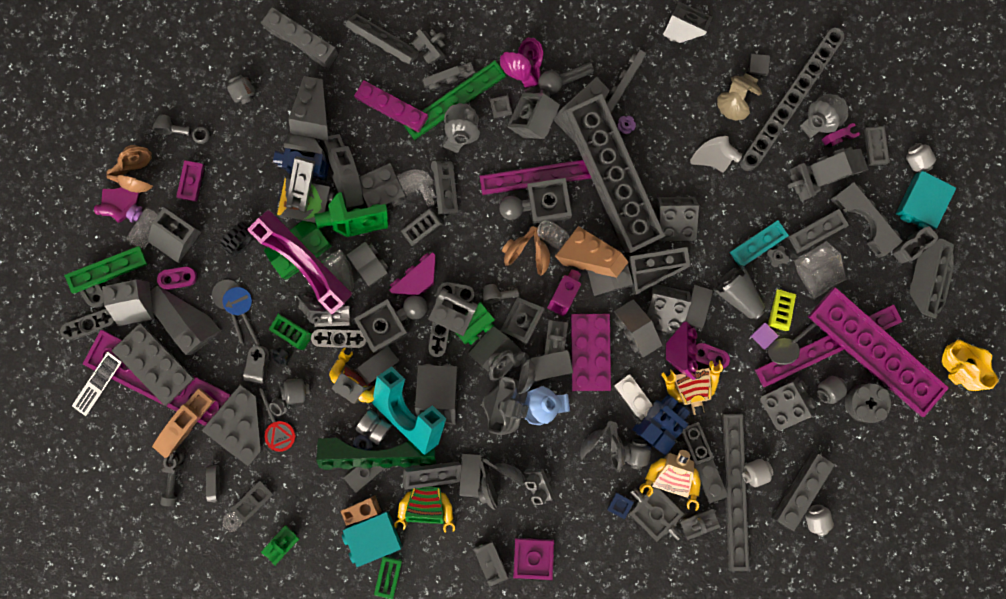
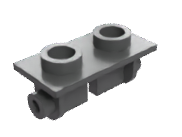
M296 294V297L300 300L299 309L307 316L311 323H318L321 314L328 313L313 294Z

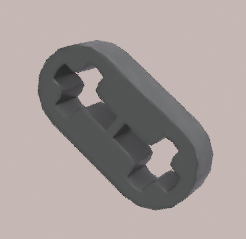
M208 465L206 468L207 502H219L220 500L219 465Z

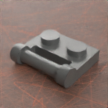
M443 288L428 320L464 336L478 304L474 302L469 303L448 293L449 290ZM444 300L468 310L467 316L442 305Z

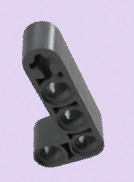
M447 282L439 286L436 298L437 302L442 289L445 287H450L452 294L461 298L462 291L469 290L471 297L465 300L469 303L474 300L475 294L470 286ZM444 300L442 305L454 309L453 303ZM433 322L429 352L434 357H442L447 351L450 330L446 328V332L443 335H438L436 333L438 324ZM434 337L445 338L444 342L440 340V347L443 350L439 351L438 354L433 350V346H437L438 340H434Z

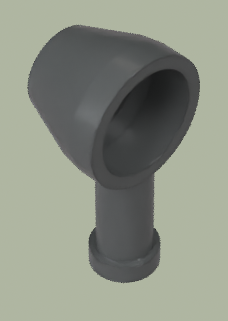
M163 114L157 117L152 128L154 132L162 135H170L172 133L190 135L189 126L172 125L171 117Z
M489 284L484 286L483 303L486 304L495 303L505 298L519 297L517 288L500 292L495 284Z

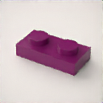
M184 160L176 196L178 199L197 202L205 168L204 164Z

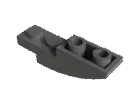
M340 134L328 136V141L321 140V144L334 172L332 178L338 193L342 192L346 210L361 207L364 205L362 189L349 146H344Z
M697 422L683 429L682 436L687 451L691 455L690 460L694 462V468L698 470L701 480L700 486H702L709 504L727 498L728 494L714 463V457L700 423Z

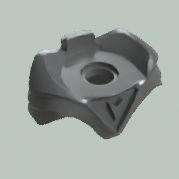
M503 376L498 385L489 394L484 396L482 406L487 414L488 432L496 435L510 434L519 428L521 418H526L529 408L528 405H525L527 391L523 394H518V380Z

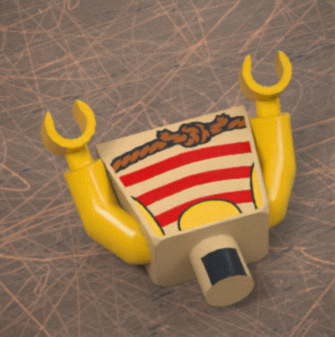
M720 360L717 366H714L713 361L709 362L711 370L709 368L697 370L695 380L682 373L675 375L671 369V374L667 377L663 372L662 377L665 380L668 394L682 405L691 404L693 415L705 413L702 401L711 400V396L715 394L720 372L723 370Z
M680 450L678 456L669 453L665 458H661L651 464L645 478L647 481L641 484L640 492L643 493L644 488L649 487L647 496H651L653 493L652 484L653 487L687 498L691 495V499L686 503L687 508L689 509L691 502H695V510L697 511L699 504L696 499L699 496L701 480L698 470L694 468V462L689 459L690 453L686 450Z

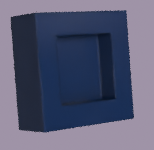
M616 492L607 510L625 520L634 502Z

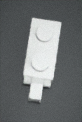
M629 374L615 384L614 387L636 417L642 420L647 416L648 410L653 405Z

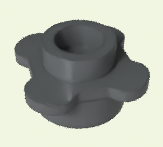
M778 246L775 250H768L767 256L772 267H778L779 264L789 262V257L786 256L783 246Z

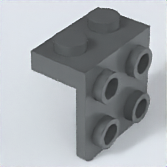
M798 376L791 379L786 385L760 398L773 424L779 431L812 417L817 411L816 402L812 397H809L806 392L807 387L802 380L800 381Z

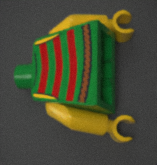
M433 486L414 488L412 491L407 492L400 501L398 519L394 524L396 529L398 522L403 523V530L407 527L408 522L443 524L444 532H446L445 527L451 525L454 532L455 525L452 521V505L446 494L441 493L440 488Z

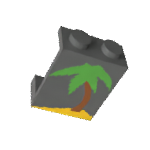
M285 178L277 216L283 219L292 218L316 223L314 214L328 211V205L335 197L332 188L311 183L307 211L301 212L298 208L293 207L291 209L286 207L291 179Z

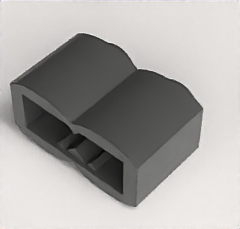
M930 226L917 230L908 237L907 241L894 248L892 254L900 264L915 260L922 254L924 249L936 243L938 236Z
M364 242L348 253L347 256L367 285L371 287L388 275L386 270L389 268L383 259L380 261L375 255L378 252L372 243L368 245Z

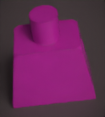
M572 269L568 276H563L547 309L563 317L565 316L581 286V283L578 282L581 273Z

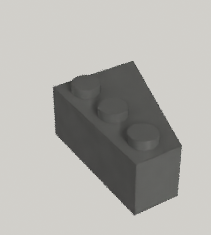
M684 246L627 255L628 267L633 281L631 286L632 293L638 294L650 286H654L658 282L690 267L688 247Z

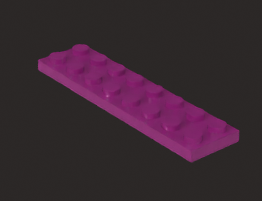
M832 287L808 315L816 325L921 417H925L949 389L836 287Z
M100 330L83 365L96 370L107 352L120 360L112 350L122 339L104 330ZM122 362L111 379L162 404ZM192 375L195 380L166 407L177 412L183 404H186L197 389L201 388L215 400L198 421V423L205 426L231 394Z

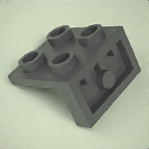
M658 197L659 224L665 235L659 241H695L697 239L699 204L696 198Z
M658 284L652 286L647 316L652 320L656 330L669 333L677 331L686 320L691 304L690 292Z

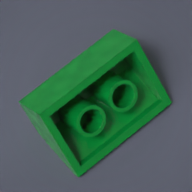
M302 221L290 230L316 258L332 247L321 230L317 229L316 224L313 222ZM270 247L264 249L270 263L283 279L288 280L300 271L279 252Z

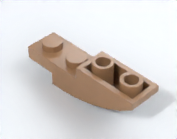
M201 388L197 389L186 404H183L171 418L152 447L163 457H170L215 400Z

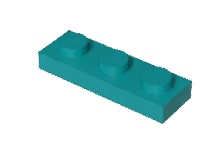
M777 220L732 250L730 254L739 267L740 265L745 266L789 235Z

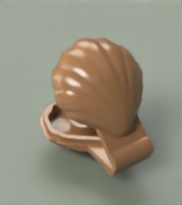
M127 146L119 154L118 163L107 171V178L119 183L122 188L131 192L140 193L150 190L153 185L124 175L130 170L145 167L152 159L151 152L145 147Z
M530 227L529 232L525 236L519 237L515 241L510 239L504 245L502 252L505 253V266L511 265L518 258L529 239L534 235L537 272L542 276L547 271L550 264V253L547 245L540 240V229L538 227Z

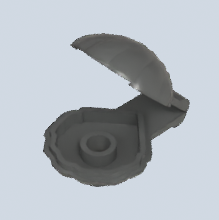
M825 94L819 97L817 101L811 103L808 110V119L800 127L809 138H812L818 132H835L848 118L846 101L838 95Z
M458 103L450 106L444 114L446 136L442 147L458 153L463 145L478 140L480 135L478 130L479 117L475 109L471 108L469 104Z
M505 350L501 353L497 352L488 361L490 365L488 373L490 380H499L510 369L519 367L518 394H523L533 385L536 369L534 363L528 359L529 355L522 351L513 354L512 350Z
M609 421L604 430H596L585 438L580 448V458L583 460L588 456L610 427L611 460L614 469L620 472L624 463L630 461V451L628 446L623 445L618 436L617 423Z
M484 459L479 464L483 477L481 482L482 488L478 489V495L482 504L487 503L493 510H496L498 498L486 465L522 486L525 485L526 479L523 473L515 466L507 463L493 465L489 460Z

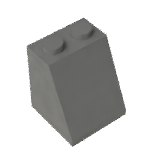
M432 364L418 365L415 402L416 417L433 405L446 418L445 424L456 425L457 366L450 364L434 366Z

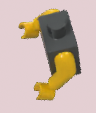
M343 348L338 356L339 360L335 362L329 373L331 381L334 383L332 389L354 404L372 402L374 400L375 383L371 382L367 385L356 370L347 364L345 365L353 355V352L350 355H346L344 353L346 348Z

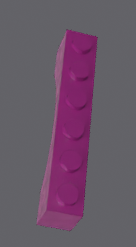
M267 210L247 229L262 245L279 252L301 271L314 290L317 300L331 314L337 311L352 295L270 210Z

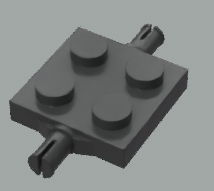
M636 487L631 490L630 493L638 501L629 514L656 542L667 533H670L677 541L680 538L675 532L680 537L683 536L675 526L684 513L659 488L654 487L651 496L643 495Z

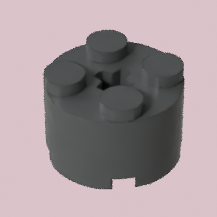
M858 384L846 394L845 408L856 421L876 423L887 418L891 408V399L889 392L877 384Z

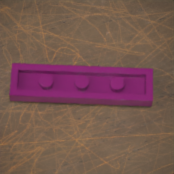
M364 80L354 95L355 99L418 133L429 118L428 114Z

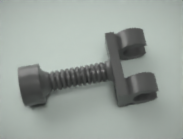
M176 452L171 454L170 464L168 463L169 456L163 461L164 468L162 472L168 473L166 493L161 495L160 504L163 506L176 505L177 496L173 493L176 472L183 468V464H181L185 459L183 453L180 454V461L175 457Z

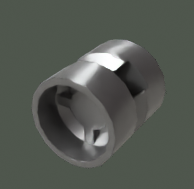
M369 409L355 430L364 436L369 435V440L379 445L392 424L384 418L380 420L379 415Z

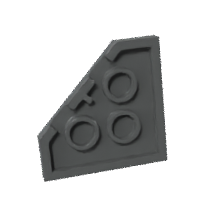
M240 384L201 431L247 466L260 453L261 449L256 396Z

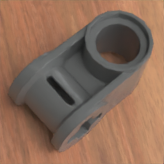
M254 346L249 350L243 376L244 381L265 383L269 361V351L266 347ZM259 352L262 354V357L258 358V356H255V353Z

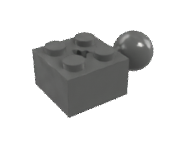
M549 70L540 76L538 81L540 93H522L507 126L509 129L524 138L545 139L560 104L550 98L551 95L557 94L563 85L562 77L556 71Z
M566 178L527 184L528 200L521 201L516 196H507L502 199L499 205L501 215L508 220H515L523 212L531 211L533 225L568 220L572 216ZM547 198H550V201H554L552 205L545 203Z
M412 295L404 301L402 309L395 311L393 305L387 299L357 316L354 320L372 352L377 353L408 335L409 333L402 321L407 318L414 320L422 318L426 314L428 306L423 297ZM379 322L386 323L384 331L377 329Z

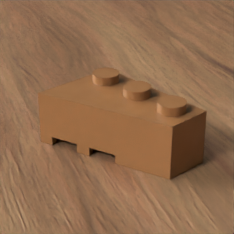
M579 226L555 256L563 266H573L580 270L586 269L616 278L628 264V261L621 252Z

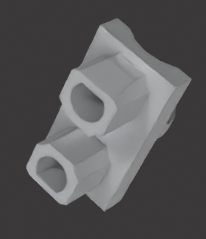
M341 306L333 314L326 309L328 313H322L320 321L314 324L315 327L350 326V306Z

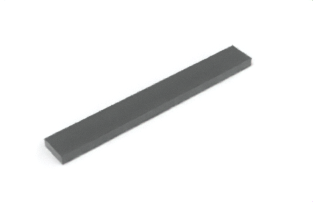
M722 414L725 489L728 494L726 498L729 571H750L746 482L742 476L745 466L743 414Z

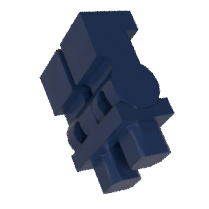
M285 148V152L275 151L273 163L278 164L279 168L285 169L289 174H292L294 158L298 156L315 161L313 178L327 181L330 163L323 154L315 153L313 158L303 156L300 152Z
M667 395L661 402L656 399L653 403L654 405L648 410L647 416L632 429L665 456L676 443L674 440L689 425L685 420L690 414V411L682 405H679L675 412L672 411L678 401L670 395Z

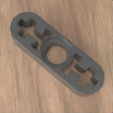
M107 309L65 323L60 329V334L66 340H76L112 327L116 322L112 317L108 319L109 323L97 320L104 319L106 317L105 314L110 315ZM90 319L93 321V328L86 330L84 324ZM70 328H73V329L79 328V329H80V330L73 331V332H72V335L67 334V332L70 330Z

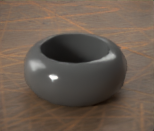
M197 127L193 130L192 137L196 143L204 144L209 140L210 133L205 127ZM199 131H205L206 133L205 138L202 140H198L196 137Z

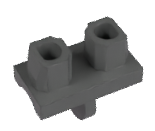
M421 29L416 32L418 36L412 44L419 51L427 46L429 51L423 58L428 64H433L438 59L444 60L446 58L440 49L445 46L442 41L445 37L443 32L436 34L432 30L428 34Z
M802 163L790 169L792 183L787 186L789 189H795L801 201L807 200L821 191L817 182L812 183L810 176L814 174L810 165Z
M549 320L544 355L565 351L567 322Z
M526 469L524 472L527 479L525 485L527 489L532 491L533 496L531 500L533 504L543 505L545 501H552L554 494L549 485L551 481L550 474L545 473L543 469L534 471Z
M713 508L680 521L687 540L720 528Z

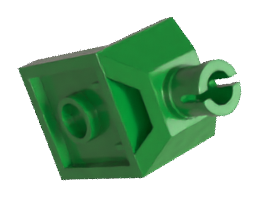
M342 192L337 193L329 203L328 211L314 214L317 229L333 226L334 231L345 237L388 228L386 204H375L369 208H357L347 212Z

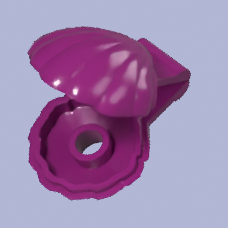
M526 38L518 48L517 54L505 52L500 56L501 68L510 77L520 80L525 88L539 85L540 66L544 56L542 45L535 38Z

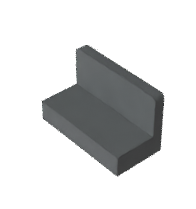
M567 350L530 359L536 369L535 381L573 373Z

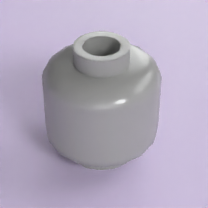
M919 143L908 150L906 159L913 171L927 172L933 168L936 156L929 145Z
M756 459L745 464L742 476L747 484L759 487L771 481L773 469L768 461Z
M813 505L805 514L808 528L812 533L823 536L828 534L834 526L830 510L823 505Z

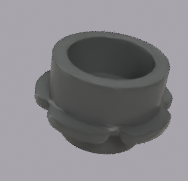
M273 398L272 403L269 405L270 411L276 416L283 415L287 412L286 401L281 398Z

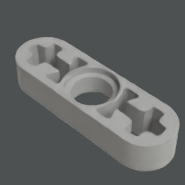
M318 329L311 335L312 343L318 347L362 348L367 344L364 338V341H360V345H357L356 341H350V345H347L349 341L348 333H351L350 337H357L360 334V337L364 338L359 330ZM322 333V336L329 337V333H332L330 336L331 344H328L329 340H322L321 344H319L316 336ZM338 333H342L345 336V341L342 344H337L334 341V337Z

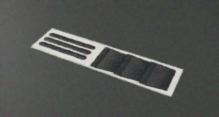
M107 352L72 406L86 416L122 362Z

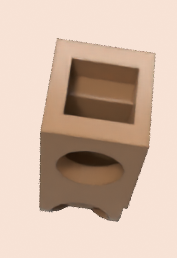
M375 495L341 510L346 526L381 512Z

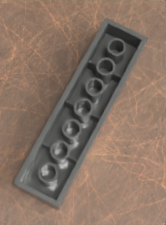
M600 94L562 112L624 252L631 253L665 237L603 95Z

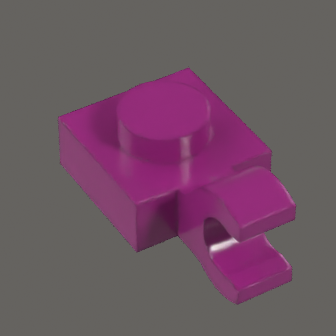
M855 123L825 136L822 139L824 145L832 144V146L843 142L842 138L844 137L854 139L859 136V132L856 134L850 132V128L856 126Z

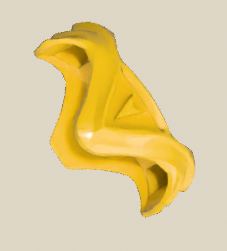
M957 340L945 348L942 356V365L950 372L948 378L955 385L962 384L967 390L978 391L992 389L999 382L992 368V354L988 350L972 346L962 340ZM968 359H971L974 361L975 365L966 361Z

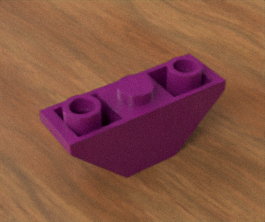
M433 252L430 255L428 253L419 260L421 263L416 267L411 266L405 272L406 276L401 280L399 278L390 285L392 288L389 291L393 295L421 296L435 283L436 256Z
M686 321L682 323L666 343V360L676 370L695 380L696 371L698 370L696 355L698 354L696 339L698 336L695 328H692Z

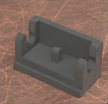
M493 540L473 548L488 585L493 586L508 579L507 571Z

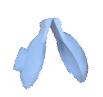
M544 386L527 392L525 405H528L529 408L525 419L530 424H548L555 418L557 413L570 412L568 394L555 395L549 388Z

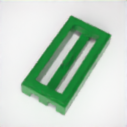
M387 556L382 558L374 592L375 596L388 599L394 598L402 564L401 559L389 558ZM386 562H390L382 593L379 592L382 582ZM395 563L397 566L391 592L387 594L393 564Z

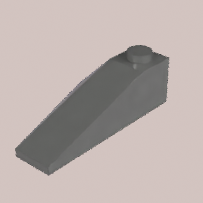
M159 285L151 290L154 314L185 355H194L222 331L210 316L161 288Z

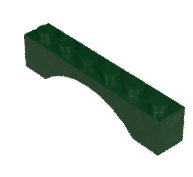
M318 438L316 461L319 468L325 470L333 468L351 469L353 467L369 469L378 466L382 468H390L392 466L408 468L413 465L427 466L436 464V447L424 455L409 440L391 449L369 451L354 448L338 438Z

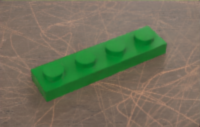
M138 246L64 276L71 293L75 294L148 264L141 247Z

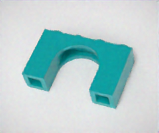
M390 367L377 376L372 404L425 455L439 444L446 418L433 405L418 415V417L414 416L407 408L402 396L405 379L393 367Z

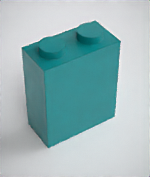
M920 171L914 175L895 214L900 216V219L905 222H912L918 225L919 229L930 226L934 230L938 227L956 187L924 171Z
M389 510L343 529V542L349 546L351 551L349 552L350 560L357 567L396 552L403 547Z

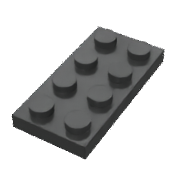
M141 323L112 350L164 406H168L195 380L191 373Z

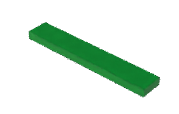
M494 60L422 110V112L428 114L429 118L419 133L405 125L404 127L415 141L445 120L444 114L450 106L458 103L468 104L504 79L506 74L496 60Z

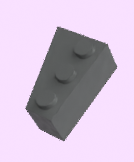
M308 76L303 77L289 116L290 134L328 141L322 79Z
M596 77L558 112L554 121L575 142L562 112L600 94L606 100L610 90Z

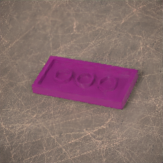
M571 314L572 391H611L610 314Z

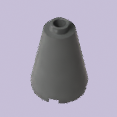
M740 265L741 269L736 270V268H733L718 280L720 285L718 287L714 285L713 290L748 318L757 319L764 314L765 306L745 266Z

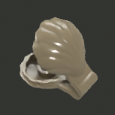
M747 73L744 76L731 77L732 84L729 92L721 93L717 98V106L720 112L728 119L735 121L744 120L750 114L749 107L744 100L748 90L757 95H762L761 89L757 85L758 79Z

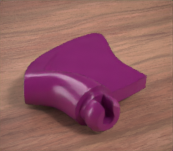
M122 187L103 189L101 205L94 206V212L96 215L111 216L117 223H120L127 218L126 214L130 207L137 204L139 193L128 191Z

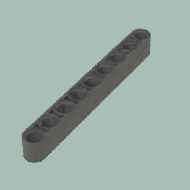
M832 28L822 38L740 159V166L743 170H753L767 154L844 40V33L841 29ZM830 36H833L836 39V42H833L830 39ZM819 51L824 52L826 57H822ZM809 66L814 67L816 72H811ZM799 81L804 82L806 88L801 87ZM788 96L793 97L795 99V103H791L788 99ZM778 111L783 112L785 118H780ZM767 127H772L775 130V134L769 133ZM757 142H762L764 149L758 148ZM751 157L754 160V165H750L746 158Z

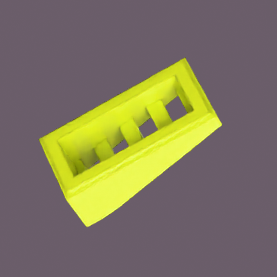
M776 290L768 321L769 327L789 331L796 294ZM780 296L790 298L789 302L780 300ZM779 303L787 305L788 308L778 307ZM777 312H785L786 316L777 314ZM776 318L783 319L784 323L776 321Z

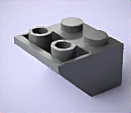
M163 207L152 222L147 241L180 263L201 234V231Z

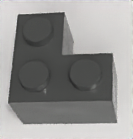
M853 147L839 149L833 152L834 156L829 158L828 156H823L816 159L817 163L810 165L818 187L869 170L861 148L853 150Z
M634 299L614 311L617 317L615 322L620 330L624 329V334L628 340L632 341L629 344L635 353L639 352L642 357H645L662 346L652 320Z

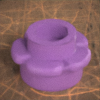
M622 116L618 120L617 128L624 134L631 133L636 127L634 118L631 116Z
M136 205L130 207L126 217L130 219L131 223L141 220L144 214L142 207Z

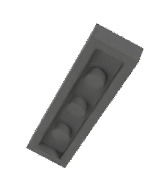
M357 13L346 22L345 26L351 29L352 32L363 36L369 42L398 57L402 62L410 64L418 57L419 50Z
M639 50L637 55H632L628 62L630 64L627 71L624 69L619 77L620 84L618 87L614 85L609 94L611 99L609 102H606L610 113L613 112L643 62L646 53L642 50Z

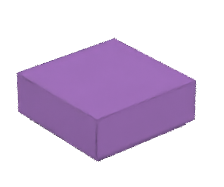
M763 323L751 337L765 350L778 335L766 323Z

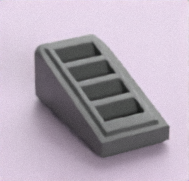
M430 208L401 230L410 245L414 246L444 224L437 212ZM428 216H431L432 219L435 221V224H434V225H433V223L430 221V219L428 218ZM424 220L429 226V229H427L421 221ZM417 224H418V226L420 227V229L423 231L422 234H421V233L418 231V229L415 227ZM410 229H412L415 235L417 236L416 239H414L412 234L409 232Z

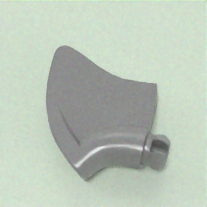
M721 136L704 143L694 153L690 163L693 165L711 166L724 173L732 160L739 162L743 155L730 145L728 136Z

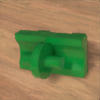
M285 525L261 553L273 565H276L300 538Z

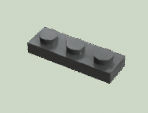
M838 209L788 238L798 254L849 226L841 210Z
M458 461L404 468L402 486L407 490L460 482L462 465Z

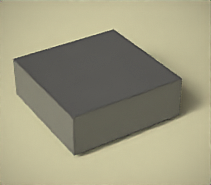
M751 54L748 74L767 76L769 73L770 56Z
M508 95L490 99L493 118L512 115Z

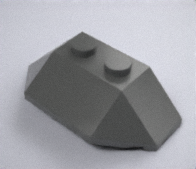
M944 239L937 240L933 246L929 247L918 257L909 292L920 312L935 319L945 305L954 269V255L952 252L954 244Z

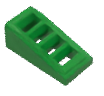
M279 313L269 328L271 332L300 350H304L311 340V332ZM284 321L285 323H284L283 327L281 328L280 331H278V328L280 327L281 323ZM289 325H290L291 327H290L289 331L287 332V334L285 335V332H286V330L288 329V327H289ZM296 330H298L297 333L295 334L294 338L291 339V337L293 336L294 332H295Z

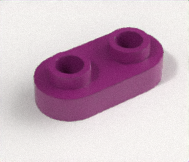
M190 267L163 270L157 277L158 285L167 290L192 286L197 281V273ZM187 274L191 276L189 280L185 279ZM168 277H171L172 281L168 284L166 280Z
M705 343L696 344L697 350L701 349L704 352L702 357L698 354L696 355V362L710 367L709 362L713 361L714 366H717L719 363L716 362V357L720 356L723 369L729 365L730 357L727 352Z

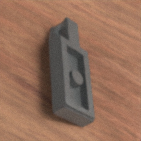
M469 62L423 78V85L425 89L434 90L439 88L441 83H453L458 80L457 77L468 78L474 75L475 71L472 63Z

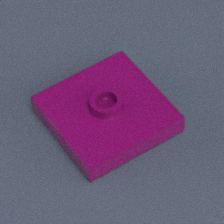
M515 537L513 578L553 580L554 539Z

